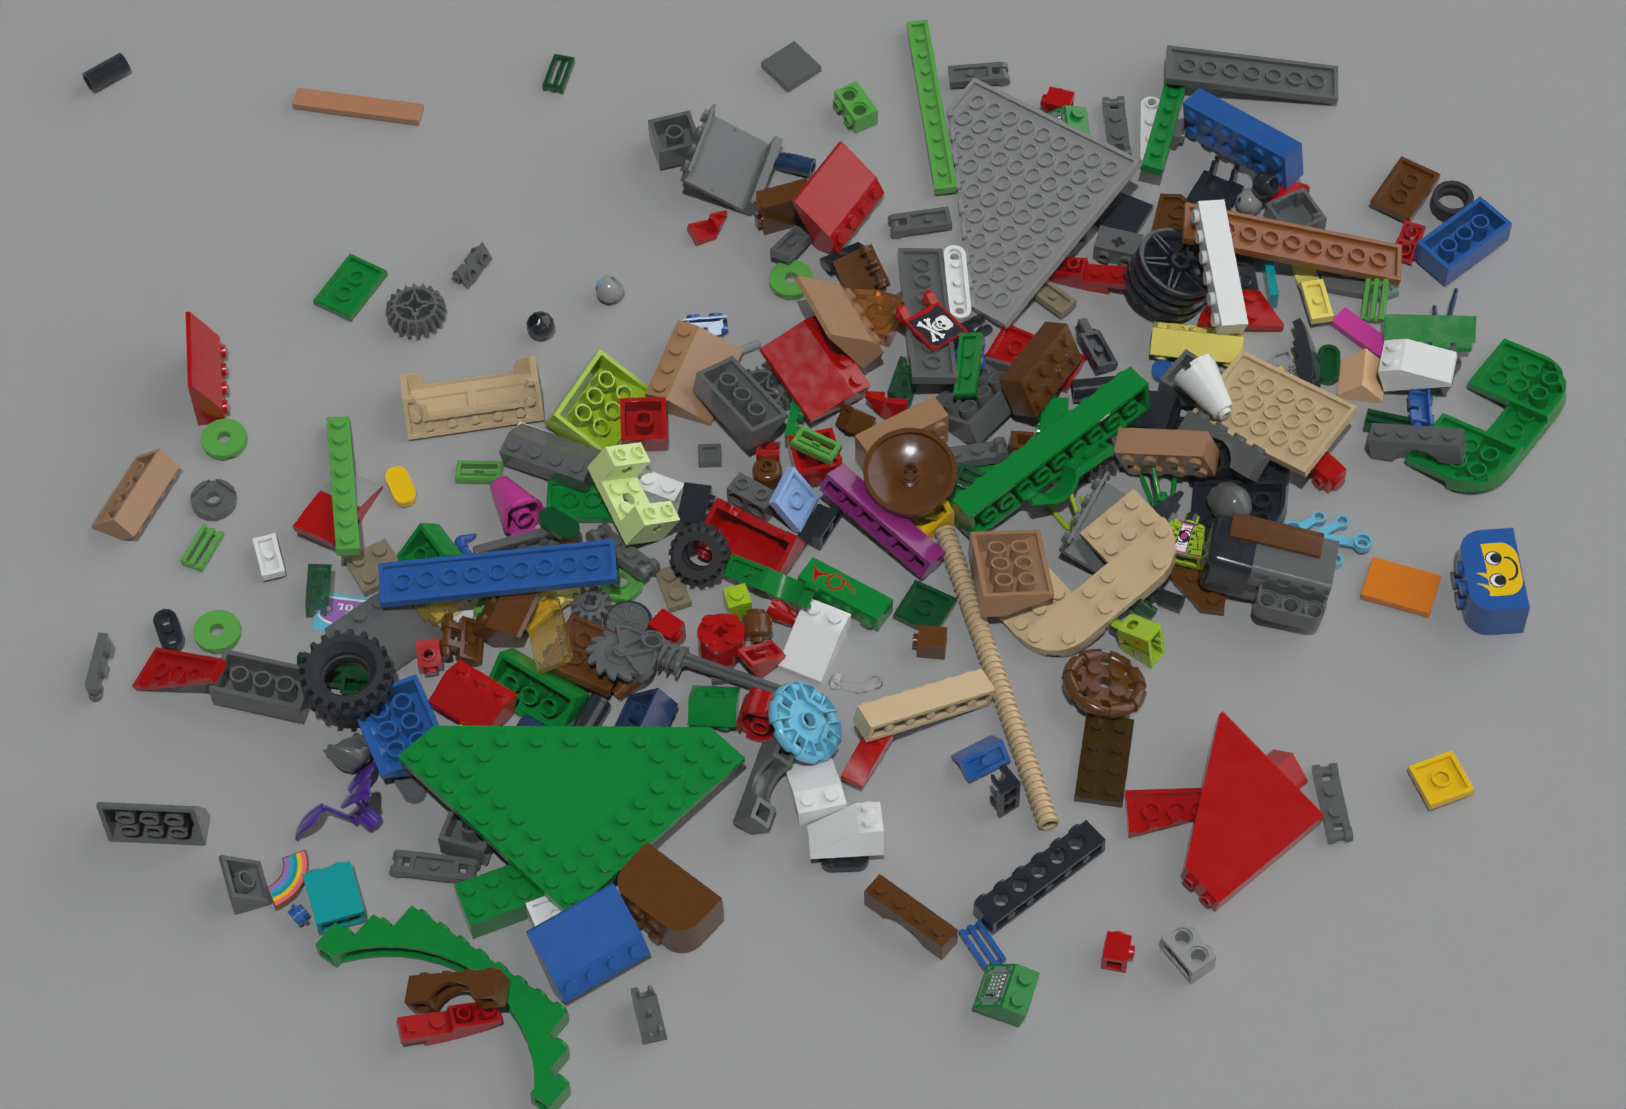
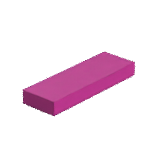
M1344 307L1334 316L1333 321H1330V325L1359 347L1368 349L1381 359L1384 335Z

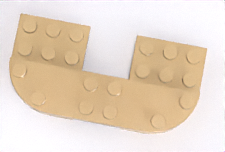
M1132 489L1080 532L1081 537L1107 563L1073 592L1049 568L1054 598L1010 615L998 617L1030 651L1046 657L1047 655L1066 657L1078 653L1106 631L1105 627L1139 599L1143 601L1160 587L1171 574L1176 562V542L1172 528L1164 517L1162 518L1135 489Z

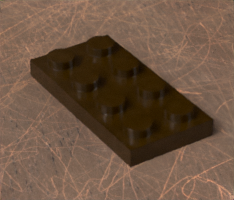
M1086 713L1074 796L1075 802L1123 808L1135 719H1108L1107 716L1099 715L1097 717Z

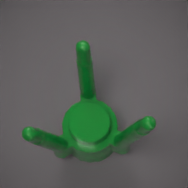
M1156 467L1151 468L1155 488L1153 497L1143 473L1138 475L1151 507L1175 494L1178 477L1173 475L1170 496L1167 495V492L1160 491Z

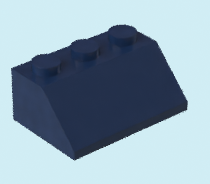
M660 688L630 694L614 726L668 727L675 717L678 703Z

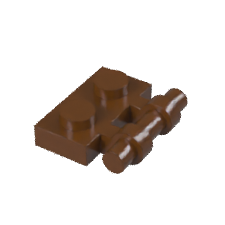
M446 613L444 621L441 622V631L443 632L439 643L441 657L448 659L450 658L451 651L456 652V661L462 660L467 664L477 667L482 659L483 639L472 632L476 624L475 619L462 616L458 623L453 621V614ZM452 633L458 634L457 641L452 639Z

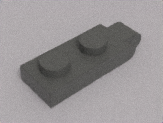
M803 223L800 226L795 225L770 249V257L790 263L813 241Z

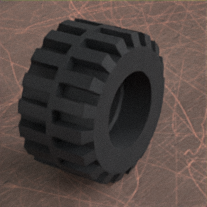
M701 522L700 524L692 523L683 528L671 541V549L668 552V555H671L669 563L674 565V573L678 572L681 575L679 578L683 581L688 579V583L694 584L698 582V585L705 582L709 583L725 570L730 559L731 546L727 544L729 542L728 538L723 537L722 534L724 532L721 529L716 530L715 525H706V522ZM692 541H702L710 547L712 561L708 565L701 566L691 561L687 549Z

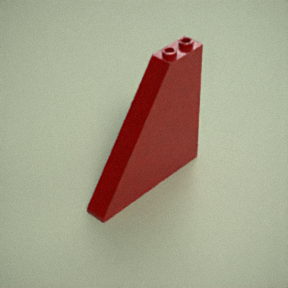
M1223 711L1219 714L1215 723L1181 874L1184 884L1189 889L1194 890L1200 896L1201 902L1206 907H1211L1214 912L1317 828L1324 818V814Z

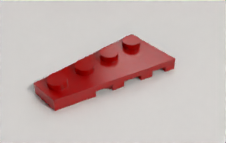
M156 647L132 686L137 691L214 684L221 676L227 663L222 658Z
M1201 788L1125 790L1128 838L1194 821Z

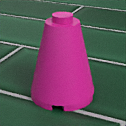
M501 476L496 478L490 486V491L503 530L511 534V536L535 530L534 526L539 522L538 514L545 508L542 502L509 477Z

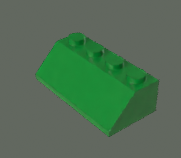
M515 648L499 652L489 675L493 680L518 694L514 713L521 717L528 714L547 726H572L590 693L570 681L543 670V665Z

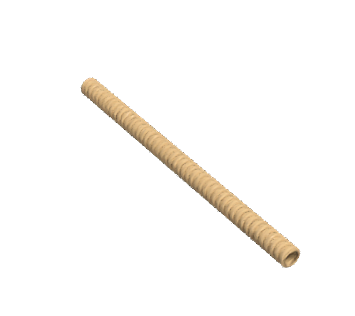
M944 525L936 530L935 537L939 546L946 552L943 559L948 568L950 579L956 591L962 613L965 616L964 619L967 622V627L982 664V669L996 689L993 700L995 701L997 712L1000 714L999 717L1002 721L1008 743L1011 746L1015 763L1020 771L1024 788L1027 790L1026 794L1029 797L1039 829H1052L1059 823L1057 812L1054 810L1052 798L1045 784L1041 768L1038 765L1039 762L1036 759L1032 742L1029 739L1030 737L1027 733L1023 717L1020 714L1012 686L1009 683V678L996 647L994 636L987 622V617H981L974 581L972 580L960 541L957 538V533L954 526Z

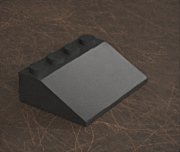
M985 356V364L979 376L977 398L955 399L953 396L954 384H949L935 397L949 415L948 432L964 442L971 444L982 443L993 430L999 427L1013 413L999 381L1012 363Z
M379 592L325 628V634L328 638L335 636L334 631L340 630V635L347 634L348 629H354L355 635L360 636L362 631L367 632L369 640L376 637L379 640L380 647L384 645L387 650L393 674L417 658L415 641L439 638L440 642L443 636L440 626L424 604L381 608Z
M97 802L96 804L109 842L206 846L210 823L206 808L200 806Z

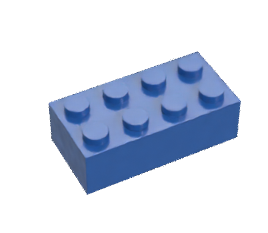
M1480 196L1416 243L1414 259L1446 286L1509 239L1512 222Z

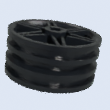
M1160 228L1151 231L1142 240L1126 266L1124 274L1125 284L1131 297L1147 312L1166 320H1185L1193 317L1207 299L1208 289L1207 285L1203 283L1204 268L1203 264L1199 262L1200 248L1199 246L1181 243L1182 230Z

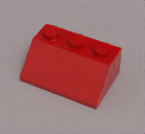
M459 660L445 671L428 702L430 706L463 726H501L514 715L518 694L464 661Z

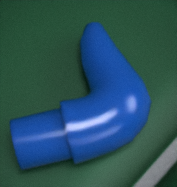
M472 533L457 536L454 544L463 555L473 554L466 543L474 540L477 535Z

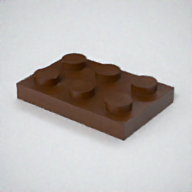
M1401 156L1370 200V206L1403 222L1405 220L1411 222L1440 180L1441 174Z

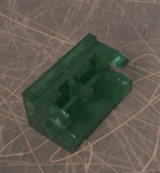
M900 356L887 391V398L908 399L907 409H909L919 384H911L910 366L907 365L906 357Z
M308 564L305 599L306 617H313L315 610L322 611L323 617L327 615V607H329L332 564Z

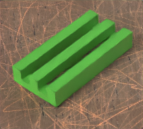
M1370 278L1366 279L1361 319L1365 322L1384 323L1390 284L1389 279H1384V281H1380V279H1375V281H1371ZM1374 287L1370 317H1368L1371 288ZM1379 287H1383L1379 317H1375Z
M804 426L799 429L791 441L792 448L828 465L833 464V459H836L838 452H841L843 449L841 443ZM802 435H804V436H806V437H808V438H810V439H813V441L802 437ZM821 444L826 445V446L832 448L833 450H830V449H828V448L822 446Z
M457 460L456 484L491 485L496 478L503 476V461ZM484 469H497V471H490Z
M202 524L183 555L181 564L203 572L224 537L223 531L219 530L217 532L215 528L211 527L208 529L206 525ZM215 537L210 546L208 547L207 551L205 552L204 556L202 557L201 561L199 562V564H196L200 556L204 553L206 546L208 545L211 538Z

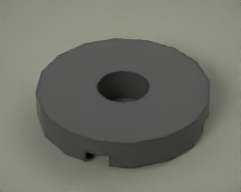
M215 479L216 481L206 480L198 484L191 493L193 512L199 518L206 521L222 520L232 514L238 499L234 487L229 482ZM216 496L220 498L215 503L208 502L211 497Z

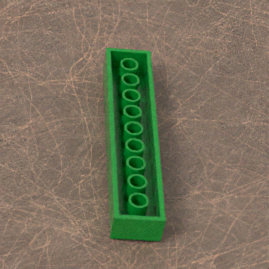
M1131 366L1124 371L1118 372L1114 379L1107 384L1101 385L1090 397L1082 399L1078 406L1066 411L1058 421L1046 426L1042 433L1030 438L1023 447L1010 453L1007 459L1000 464L994 465L983 477L975 479L967 489L959 491L952 499L955 524L969 538L970 532L990 530L1027 502V500L1020 499L1019 494L1030 488L1034 492L1039 493L1061 476L1063 463L1098 439L1104 442L1108 441L1118 433L1119 427L1125 428L1150 409L1149 383Z

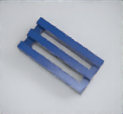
M981 920L976 921V924L973 926L972 924L968 925L965 930H959L958 935L983 972L987 964L968 937L970 934L990 964H1003L1006 962V957ZM977 930L980 932L988 946L991 948V950L997 957V960H995V958L993 957V955L991 954V952L989 951V949L987 948L979 934L976 932Z

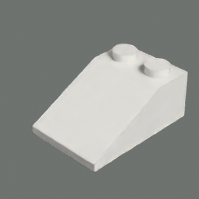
M1410 339L1385 340L1378 368L1383 390L1397 391L1451 387L1457 352Z
M812 599L810 603L812 605L811 608L802 607L783 651L786 657L778 664V668L822 684L851 630V614Z
M832 757L821 763L818 761L815 764L799 760L793 761L791 768L785 772L799 828L807 827V825L847 807L841 781Z
M866 801L854 803L807 825L810 859L884 855V829L880 802Z

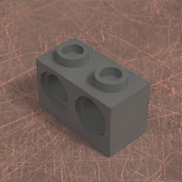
M741 472L737 474L726 488L728 504L738 507L765 522H768L776 513L769 504L774 491Z

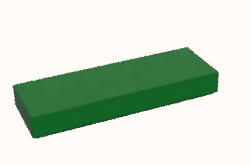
M981 332L959 333L956 362L958 380L954 383L953 392L955 399L977 398L984 336Z

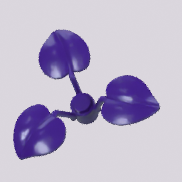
M375 762L370 763L352 779L348 786V791H352V793L344 799L340 806L344 809L355 803L357 807L352 812L355 815L354 817L320 803L303 817L298 825L295 840L298 841L300 835L311 827L321 814L326 811L348 819L355 825L359 822L366 830L371 831L382 819L366 800V798L371 797L370 786L372 779L370 775L376 767Z

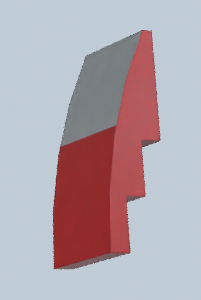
M354 474L357 518L360 523L382 491L383 485ZM330 480L304 509L294 523L293 529L300 534L335 548Z

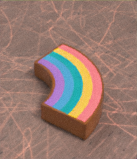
M305 849L283 857V870L280 877L273 884L267 886L276 911L287 906L300 894V890L304 885L302 874L309 872V862Z

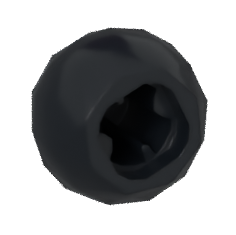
M1262 171L1252 180V189L1260 198H1272L1280 189V181L1273 172Z
M544 311L534 312L526 323L527 331L536 339L548 338L555 328L554 319Z

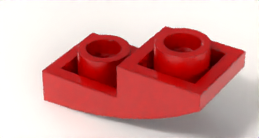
M1407 220L1404 221L1400 235L1395 243L1402 245L1403 263L1413 264L1416 243L1423 238L1426 226Z

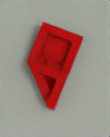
M727 210L710 213L708 220L688 224L687 231L696 246L717 239L727 217Z
M866 391L865 398L884 419H889L907 410L908 399L885 398V392Z

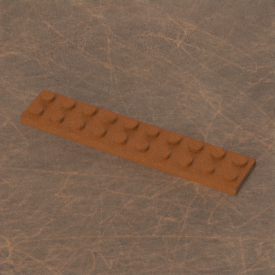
M1185 202L1183 207L1181 243L1199 246L1195 241V223H1192L1191 211L1196 204ZM1226 210L1235 254L1362 279L1370 278L1372 281H1375V279H1380V281L1389 279L1390 284L1397 286L1401 282L1402 245Z

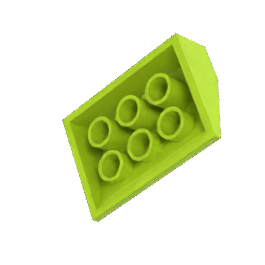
M599 349L586 363L544 424L561 437L599 450H603L608 446H616L621 439L620 398L646 397L645 393L648 385Z

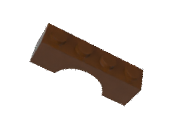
M881 874L864 890L865 906L883 919L885 917H892L902 922L917 936L922 947L939 959L943 960L957 944V928Z
M488 967L484 970L465 969L459 972L442 971V973L434 974L422 972L419 975H409L404 1003L415 1014L438 1012L448 998L457 993L468 992L471 993V997L482 1009L505 1007L510 979L496 967Z

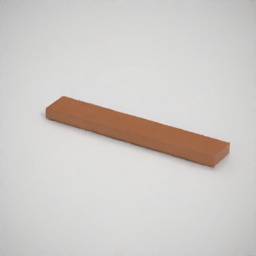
M297 88L292 103L293 109L411 125L420 124L424 111L423 104L305 88Z

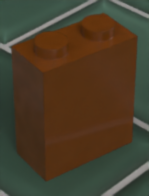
M807 178L756 192V201L753 204L757 215H754V220L757 228L761 227L764 235L793 228L795 225L800 226L803 223L792 200L806 184Z

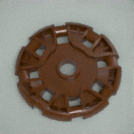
M1102 649L1085 650L1079 652L1078 656L1071 657L1063 669L1062 675L1065 678H1063L1062 683L1066 694L1071 701L1074 700L1078 703L1080 709L1097 717L1103 715L1107 716L1108 719L1126 717L1131 714V711H1137L1145 701L1147 692L1144 689H1146L1147 685L1142 672L1138 667L1131 665V660L1117 652L1110 651L1106 653L1102 652ZM1101 661L1108 662V665L1101 664ZM1100 683H1105L1109 687H1102Z

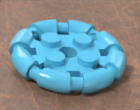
M795 681L793 684L788 682L780 686L772 695L773 700L769 702L768 708L769 723L774 727L775 732L773 735L786 752L790 751L793 753L794 758L799 761L815 764L818 761L822 763L829 760L837 752V744H840L842 738L841 721L837 719L835 706L824 693H819L815 686L808 683ZM804 717L808 719L809 725L805 723Z

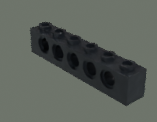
M1087 820L1080 825L1075 824L1070 828L1068 834L1062 838H1056L1044 852H1037L1029 863L1025 866L1017 867L1009 878L998 881L989 893H983L978 896L974 901L973 915L977 920H981L985 928L993 936L1105 852L1106 839ZM1071 846H1078L1080 849L1075 850ZM1053 860H1060L1061 863H1058V864H1057V863H1053L1052 861H1053ZM1034 874H1041V875H1043V877H1039V878H1038V877H1035V876H1033V875H1034ZM1023 888L1024 891L1018 892L1014 889ZM996 902H1004L1005 905L999 906V905H996L995 903H996Z

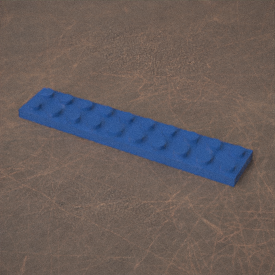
M614 539L378 563L379 601L381 608L618 584Z

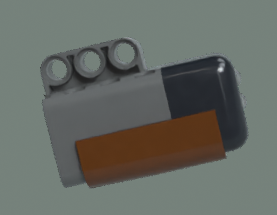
M1233 512L1232 516L1221 514L1214 519L1207 540L1203 544L1204 553L1200 559L1199 583L1203 588L1210 591L1254 601L1253 613L1262 620L1313 631L1320 626L1326 611L1327 600L1333 584L1340 541L1324 538V533L1236 512Z

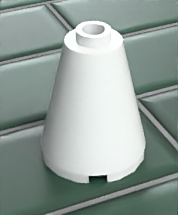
M1205 354L1189 363L1191 366L1186 371L1182 368L1175 375L1173 380L1176 385L1214 419L1220 418L1222 420L1232 413L1233 403L1212 355Z

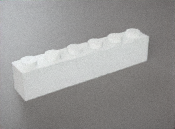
M1198 201L1191 211L1192 223H1195L1196 227L1195 241L1199 244L1200 248L1199 262L1203 264L1204 268L1203 283L1207 285L1208 289L1207 304L1211 306L1212 310L1211 325L1215 327L1216 335L1243 333L1248 325V319L1225 201Z

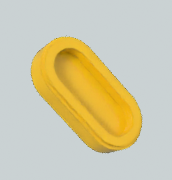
M401 466L389 468L385 473V480L394 502L400 507L413 505L417 495L407 470Z

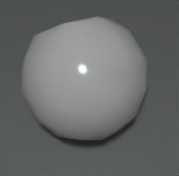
M1252 188L1240 191L1236 198V207L1239 212L1242 211L1244 214L1251 210L1252 212L1249 215H1255L1260 212L1264 204L1263 198L1258 197Z
M606 275L596 283V294L605 303H614L623 295V285L612 275Z

